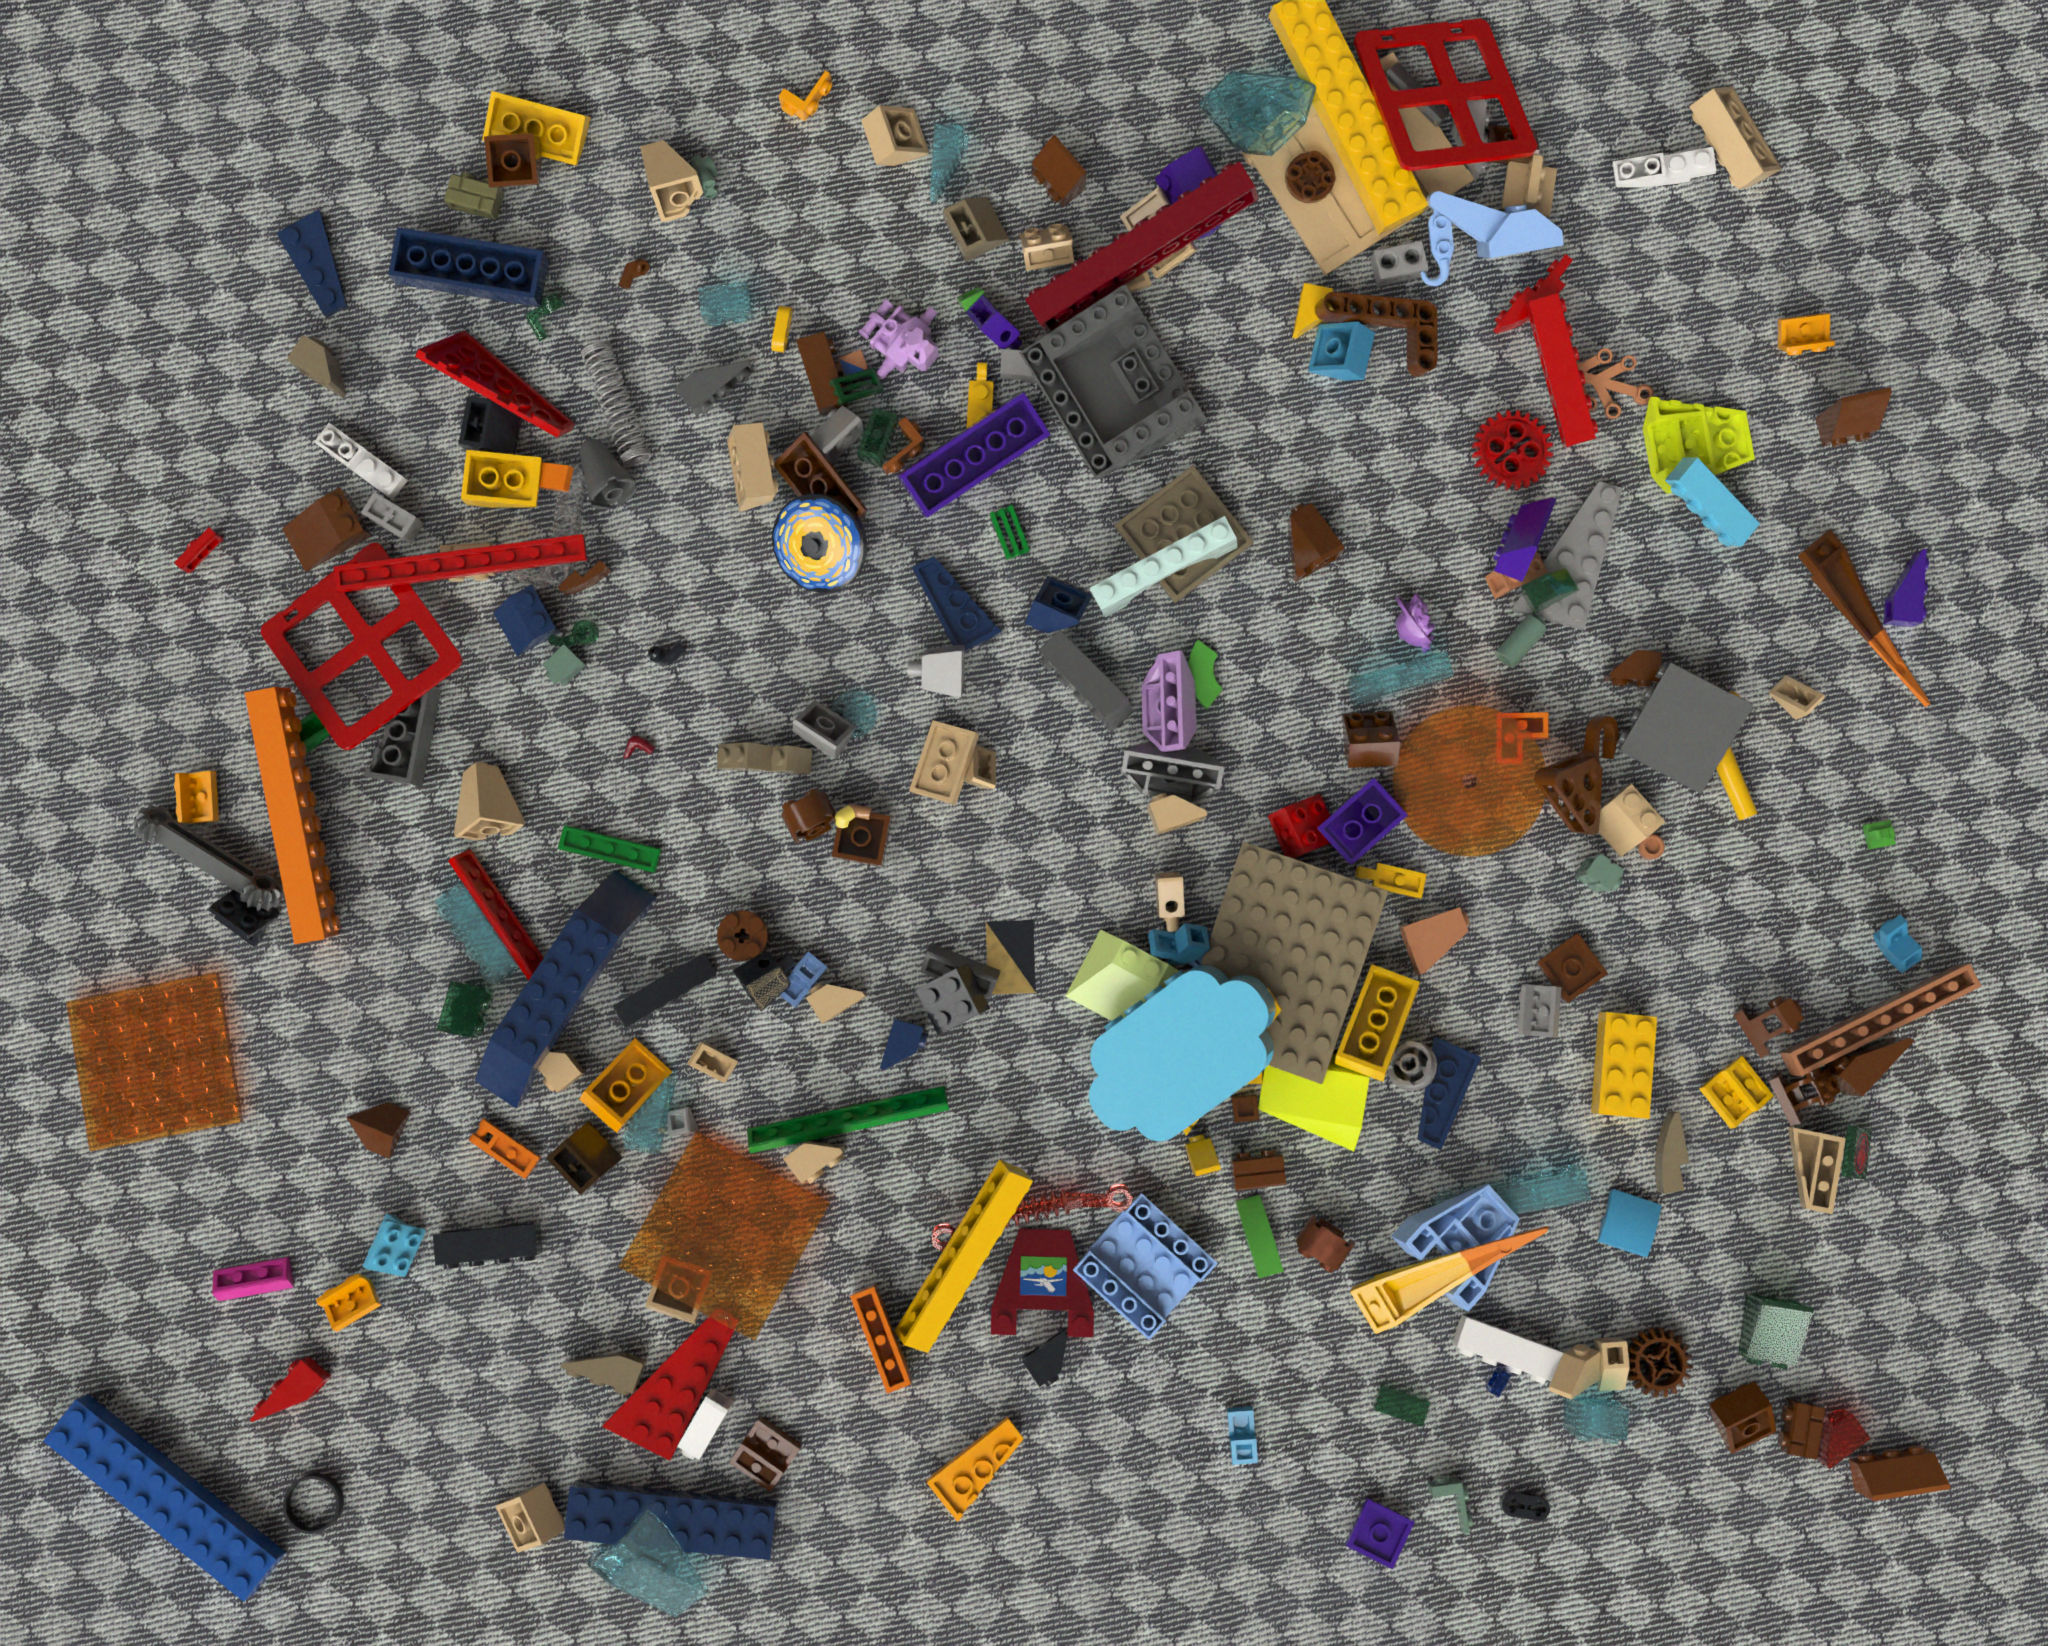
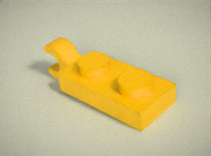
M977 362V381L969 380L967 427L993 411L994 382L987 381V363Z
M1376 863L1375 870L1361 866L1356 867L1354 877L1372 880V886L1391 893L1422 899L1427 874Z

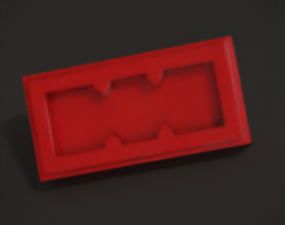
M208 527L198 539L192 540L187 545V550L174 564L181 570L191 573L224 538L218 532Z

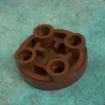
M1318 151L1302 153L1295 157L1289 164L1285 174V183L1289 193L1303 203H1316L1323 200L1330 193L1336 181L1332 164Z

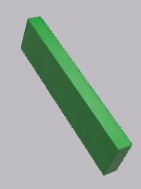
M567 825L563 826L558 845L559 850L655 874L662 851L660 848Z

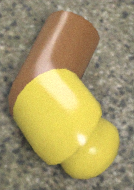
M848 804L836 813L835 824L839 828H846L849 821L855 817L870 820L872 807Z

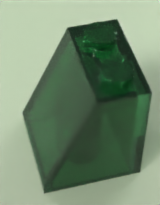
M1746 1293L1738 1354L1745 1357L1746 1362L1762 1365V1361L1772 1362L1771 1366L1788 1369V1365L1797 1366L1813 1316L1814 1307L1793 1300Z

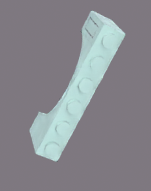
M1224 516L1090 587V590L1106 618L1126 607L1142 591L1171 574L1206 559H1217L1238 548L1237 538Z

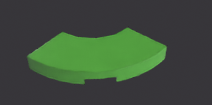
M1197 640L1191 651L1188 666L1195 681V697L1203 707L1208 709L1223 690L1216 682L1213 673L1214 662L1218 654L1200 640Z

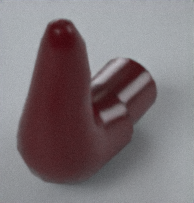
M633 735L627 741L623 758L627 759L630 757L636 747L649 755L654 752L656 747L642 736Z

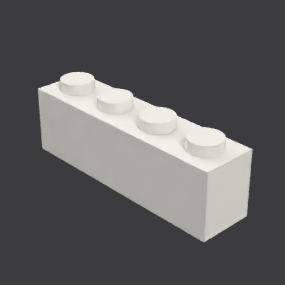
M1463 1314L1452 1344L1458 1347L1457 1352L1472 1357L1473 1353L1483 1356L1481 1360L1493 1366H1497L1498 1362L1507 1365L1506 1370L1521 1375L1522 1371L1531 1374L1530 1379L1545 1384L1546 1380L1552 1381L1563 1356V1352Z

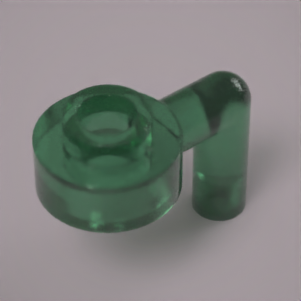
M552 293L541 299L543 303L541 306L526 314V319L539 342L548 336L538 319L566 304L561 295L556 297Z
M580 620L573 626L572 634L566 637L551 635L548 638V642L559 647L563 644L569 647L575 643L589 646L597 641L599 629L594 622ZM589 629L590 634L586 637V631Z

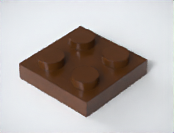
M1575 933L1535 962L1552 986L1561 987V998L1565 1003L1572 1001L1608 974L1579 933Z

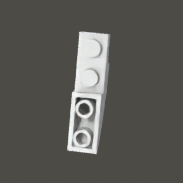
M1713 147L1670 155H1663L1662 152L1613 161L1616 187L1661 186L1690 182V178L1716 174Z
M330 423L327 424L314 441V443L392 500L408 481Z

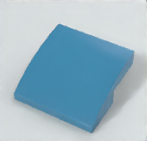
M1612 1189L1609 1192L1606 1214L1601 1219L1597 1242L1647 1257L1656 1233L1662 1205Z

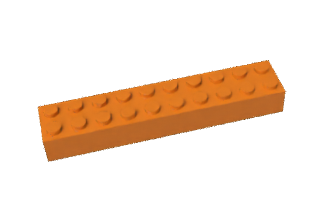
M283 687L244 692L294 945L339 935L338 930L341 928V923L338 915H335L333 906L336 904V898L329 886L331 873L329 867L325 866L324 861L326 847L324 842L320 840L321 822L319 817L315 815L316 797L314 792L310 790L311 772L305 764L304 757L307 752L299 734L302 726L299 717H296L294 709L297 705L294 692H291L290 688Z

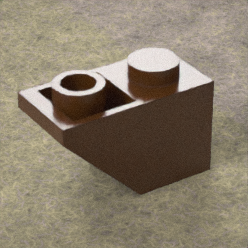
M1636 650L1604 676V681L1612 682L1613 686H1627V683L1637 684V688L1648 689L1649 686L1655 685L1659 679L1655 675L1662 663V652Z

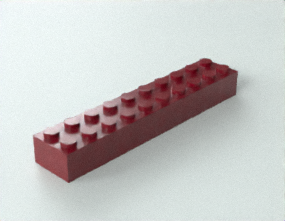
M1239 161L1236 164L1233 162L1222 168V173L1214 178L1210 176L1204 179L1199 184L1200 187L1194 191L1188 190L1178 197L1177 202L1170 206L1169 204L1162 206L1156 211V215L1149 220L1148 218L1140 220L1136 223L1133 230L1128 233H1120L1113 239L1114 242L1110 245L1098 247L1092 252V256L1085 261L1083 259L1078 260L1071 266V270L1068 272L1056 274L1050 279V283L1043 288L1039 286L1030 291L1029 297L1025 298L1046 333L1049 334L1116 289L1131 282L1258 201L1256 187L1241 162Z

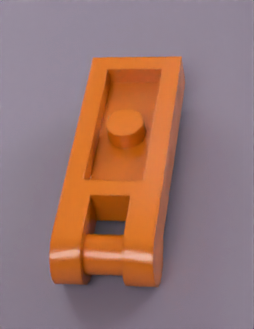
M482 1118L478 1124L480 1126L476 1133H472L468 1140L522 1178L527 1179L541 1159V1156L505 1133L488 1119ZM488 1132L493 1135L489 1143L484 1139Z

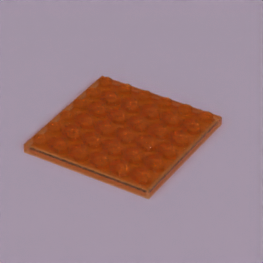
M219 973L66 1001L89 1152L243 1122Z
M696 1131L618 1267L755 1341L830 1203Z

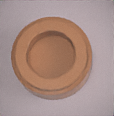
M1651 834L1637 845V849L1643 858L1652 860L1659 858L1663 854L1665 845L1661 837Z

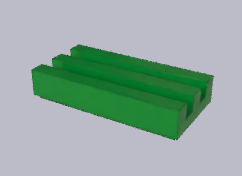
M1013 505L1005 509H999L997 512L989 513L1006 560L1030 552ZM1010 513L1023 547L1021 550L1018 549L1006 514ZM1000 516L1014 550L1012 553H1009L997 518Z

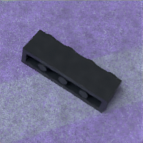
M540 1222L446 1231L433 1234L435 1265H443L444 1269L458 1268L459 1263L469 1262V1267L485 1265L484 1261L494 1260V1264L509 1263L510 1258L520 1257V1262L535 1260V1256L543 1253Z

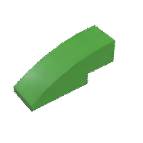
M1260 1194L1235 1201L1257 1277L1263 1278L1284 1272Z

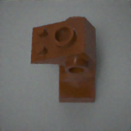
M1782 996L1775 997L1767 1003L1769 1008L1752 1016L1748 1014L1744 1006L1734 1010L1733 1016L1760 1058L1770 1054V1047L1766 1041L1783 1032L1789 1034L1800 1028L1799 1023L1804 1020L1801 1014L1803 1010L1795 999L1792 1000L1791 997L1782 998ZM1775 1013L1781 1024L1768 1031L1762 1020Z
M1817 1068L1805 1074L1806 1076L1786 1083L1781 1072L1771 1075L1769 1083L1791 1127L1801 1124L1803 1120L1799 1109L1819 1102L1820 1106L1830 1104L1835 1101L1834 1096L1841 1092L1838 1081L1832 1075L1830 1068L1825 1070ZM1812 1083L1818 1093L1805 1098L1800 1086Z

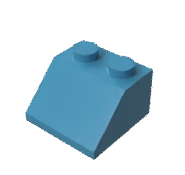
M1359 322L1319 324L1308 371L1344 381L1364 380L1375 332Z

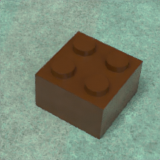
M871 813L870 820L855 817L849 821L848 827L839 828L837 826L831 857L883 868L892 817Z

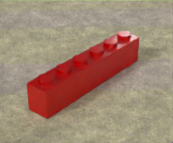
M1555 293L1528 301L1525 305L1562 446L1565 448L1596 439L1595 433H1598L1596 420L1590 417L1589 409H1592L1589 395L1584 394L1582 385L1586 384L1582 370L1578 371L1576 361H1579V354L1576 346L1572 347L1570 337L1573 336L1570 322L1565 321L1564 312L1567 309L1564 298H1559V294Z

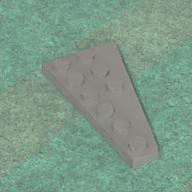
M1600 481L1596 483L1574 518L1566 527V530L1543 561L1548 575L1530 582L1511 608L1512 611L1532 616L1536 614L1547 621L1579 630L1585 629L1623 488Z

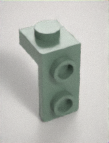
M1449 1476L1434 1477V1481L1427 1482L1429 1493L1433 1498L1455 1495L1460 1530L1464 1535H1470L1469 1527L1473 1526L1470 1510H1466L1465 1501L1469 1500L1466 1484L1463 1485L1458 1478L1449 1479Z

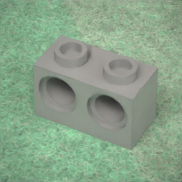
M1407 240L1400 243V246L1390 248V245L1378 247L1370 259L1377 287L1421 278V271L1427 273L1429 269L1422 241L1414 242V240ZM1405 256H1413L1416 259V262H1408ZM1381 261H1389L1392 264V268H1385Z

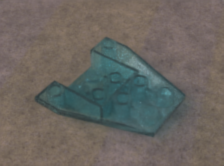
M1231 71L1198 102V105L1232 147L1247 154L1272 156L1306 124L1316 86L1299 77Z
M648 1509L631 1523L621 1539L607 1550L601 1547L585 1562L609 1585L674 1617L680 1615L708 1592V1588L668 1527Z

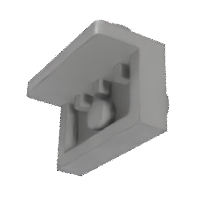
M1522 984L1519 993L1518 1034L1558 1038L1561 987Z

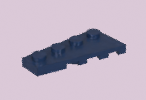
M320 209L277 232L279 239L323 315L328 318L348 307L341 279L335 265V257L330 247L328 232L325 229L323 214Z
M934 556L912 567L952 646L965 645V652L1002 633L997 625L989 619L987 614L971 599L969 594L962 589Z
M1434 1036L1432 1051L1436 1057L1437 1069L1433 1081L1425 1088L1417 1140L1441 1150L1481 1057Z

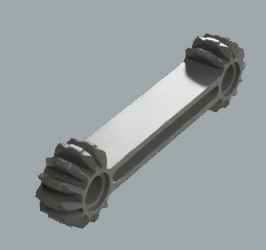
M152 804L147 808L141 807L134 818L133 824L135 835L140 836L142 842L150 841L151 845L155 842L160 843L241 894V901L247 902V908L254 906L257 908V911L261 908L269 911L270 908L277 907L284 896L282 880L276 877V873L269 874L266 870L264 872L257 871L182 823H178L177 815L172 813L171 808L164 809L161 804L159 807H154Z

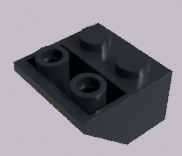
M467 396L458 444L465 451L474 450L515 455L522 418L490 399Z

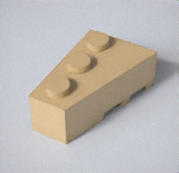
M1788 1127L1801 1207L1833 1214L1846 1138Z

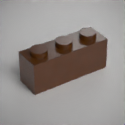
M823 331L796 340L820 416L830 413L835 408L839 409L842 405L847 408V403L838 404L837 400L839 398L833 393L835 389L829 384L832 379L843 375L839 361L834 362L831 354L836 352L832 338L826 339ZM840 384L841 388L847 386L846 384Z

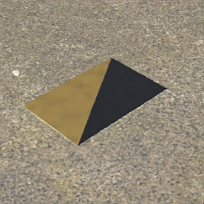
M1033 920L986 922L987 965L1001 971L992 994L1036 993Z

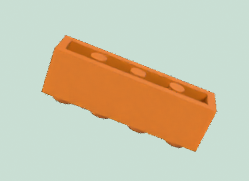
M875 1283L852 1292L850 1298L887 1394L911 1385L913 1380L877 1284Z

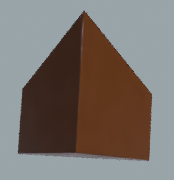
M386 1102L346 1118L367 1150L391 1159L411 1111Z

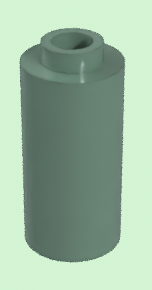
M1536 614L1534 616L1527 615L1495 651V655L1505 665L1514 668L1547 631L1545 627L1546 622Z

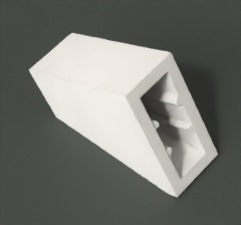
M714 1388L709 1392L677 1446L682 1449L681 1453L684 1456L693 1460L694 1458L700 1460L735 1401Z

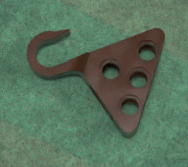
M1596 715L1591 718L1586 727L1584 747L1581 753L1537 770L1534 780L1536 785L1569 830L1574 833L1596 835L1599 831L1603 774L1599 760L1602 728L1604 729L1603 758L1614 759L1619 739L1618 724L1611 716ZM1586 778H1589L1588 785L1586 786ZM1548 786H1552L1551 791H1549ZM1559 796L1563 800L1562 806L1559 804ZM1586 809H1588L1589 815L1584 814ZM1570 811L1574 815L1572 821L1570 820Z

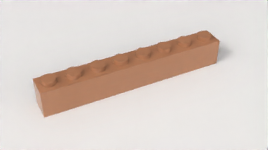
M1970 963L1956 964L1780 1052V1055L1791 1076H1803L1981 987V984Z

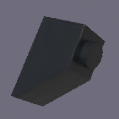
M1062 1329L1022 1357V1362L1039 1387L1044 1384L1048 1387L1059 1379L1058 1374L1061 1373L1067 1341L1065 1329Z

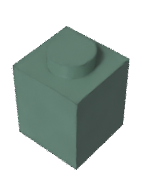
M564 644L543 664L548 670L545 675L555 685L560 682L564 686L586 666Z

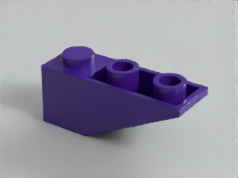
M1922 549L1912 555L1886 597L1883 625L1914 627L1923 623L1926 617L1924 596L1928 590V584L1925 581V573L1929 567V558L1926 557L1927 549Z

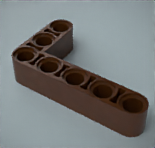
M1330 292L1315 305V314L1322 321L1339 323L1359 322L1362 325L1407 329V369L1409 373L1414 377H1422L1436 367L1438 361L1437 308L1432 302L1427 300ZM1326 303H1329L1332 306L1333 311L1327 307ZM1350 305L1356 309V313L1351 310ZM1373 307L1378 310L1379 315L1374 312ZM1396 309L1401 312L1402 317L1397 314ZM1419 311L1423 313L1425 319L1420 316ZM1419 335L1424 338L1425 343L1420 340ZM1419 359L1424 362L1425 367L1420 364Z

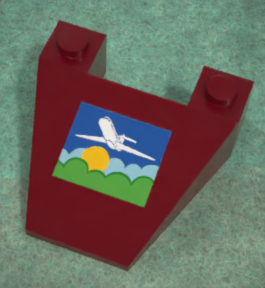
M1019 1228L992 1302L990 1335H1016L1017 1309L1068 1311V1337L1093 1338L1094 1309L1086 1282L1073 1271L1079 1259L1070 1230Z

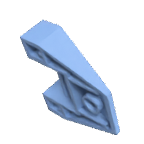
M1484 1184L1407 1217L1391 1237L1407 1254L1422 1260L1434 1246L1442 1255H1447L1512 1236L1520 1219L1489 1184ZM1500 1260L1445 1293V1295L1453 1304L1469 1312L1486 1292Z

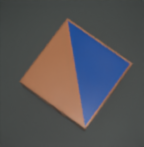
M861 350L838 358L844 376L868 369Z

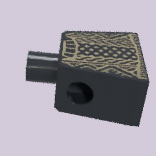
M765 951L735 968L733 973L750 999L760 1011H763L790 986L791 982L785 972L795 966L796 963L788 952L775 960L768 951Z

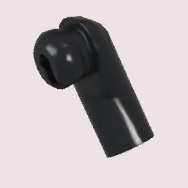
M678 642L670 650L652 646L648 650V655L654 663L671 665L687 651Z

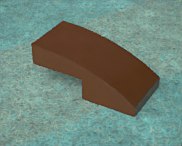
M599 560L583 577L575 570L557 588L565 595L575 594L597 584L612 571Z

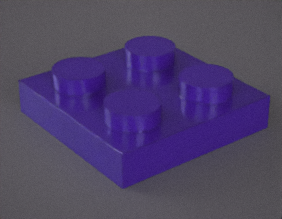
M1366 1497L1345 1545L1393 1570L1415 1522Z

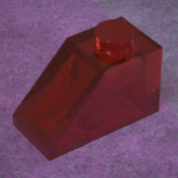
M1838 1409L1829 1414L1828 1420L1823 1423L1818 1461L1828 1469H1831L1871 1439L1853 1413L1845 1409Z

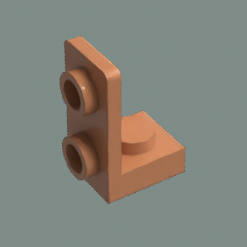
M1535 553L1522 582L1495 571L1485 576V579L1494 598L1497 599L1517 587L1548 575V572L1539 553Z

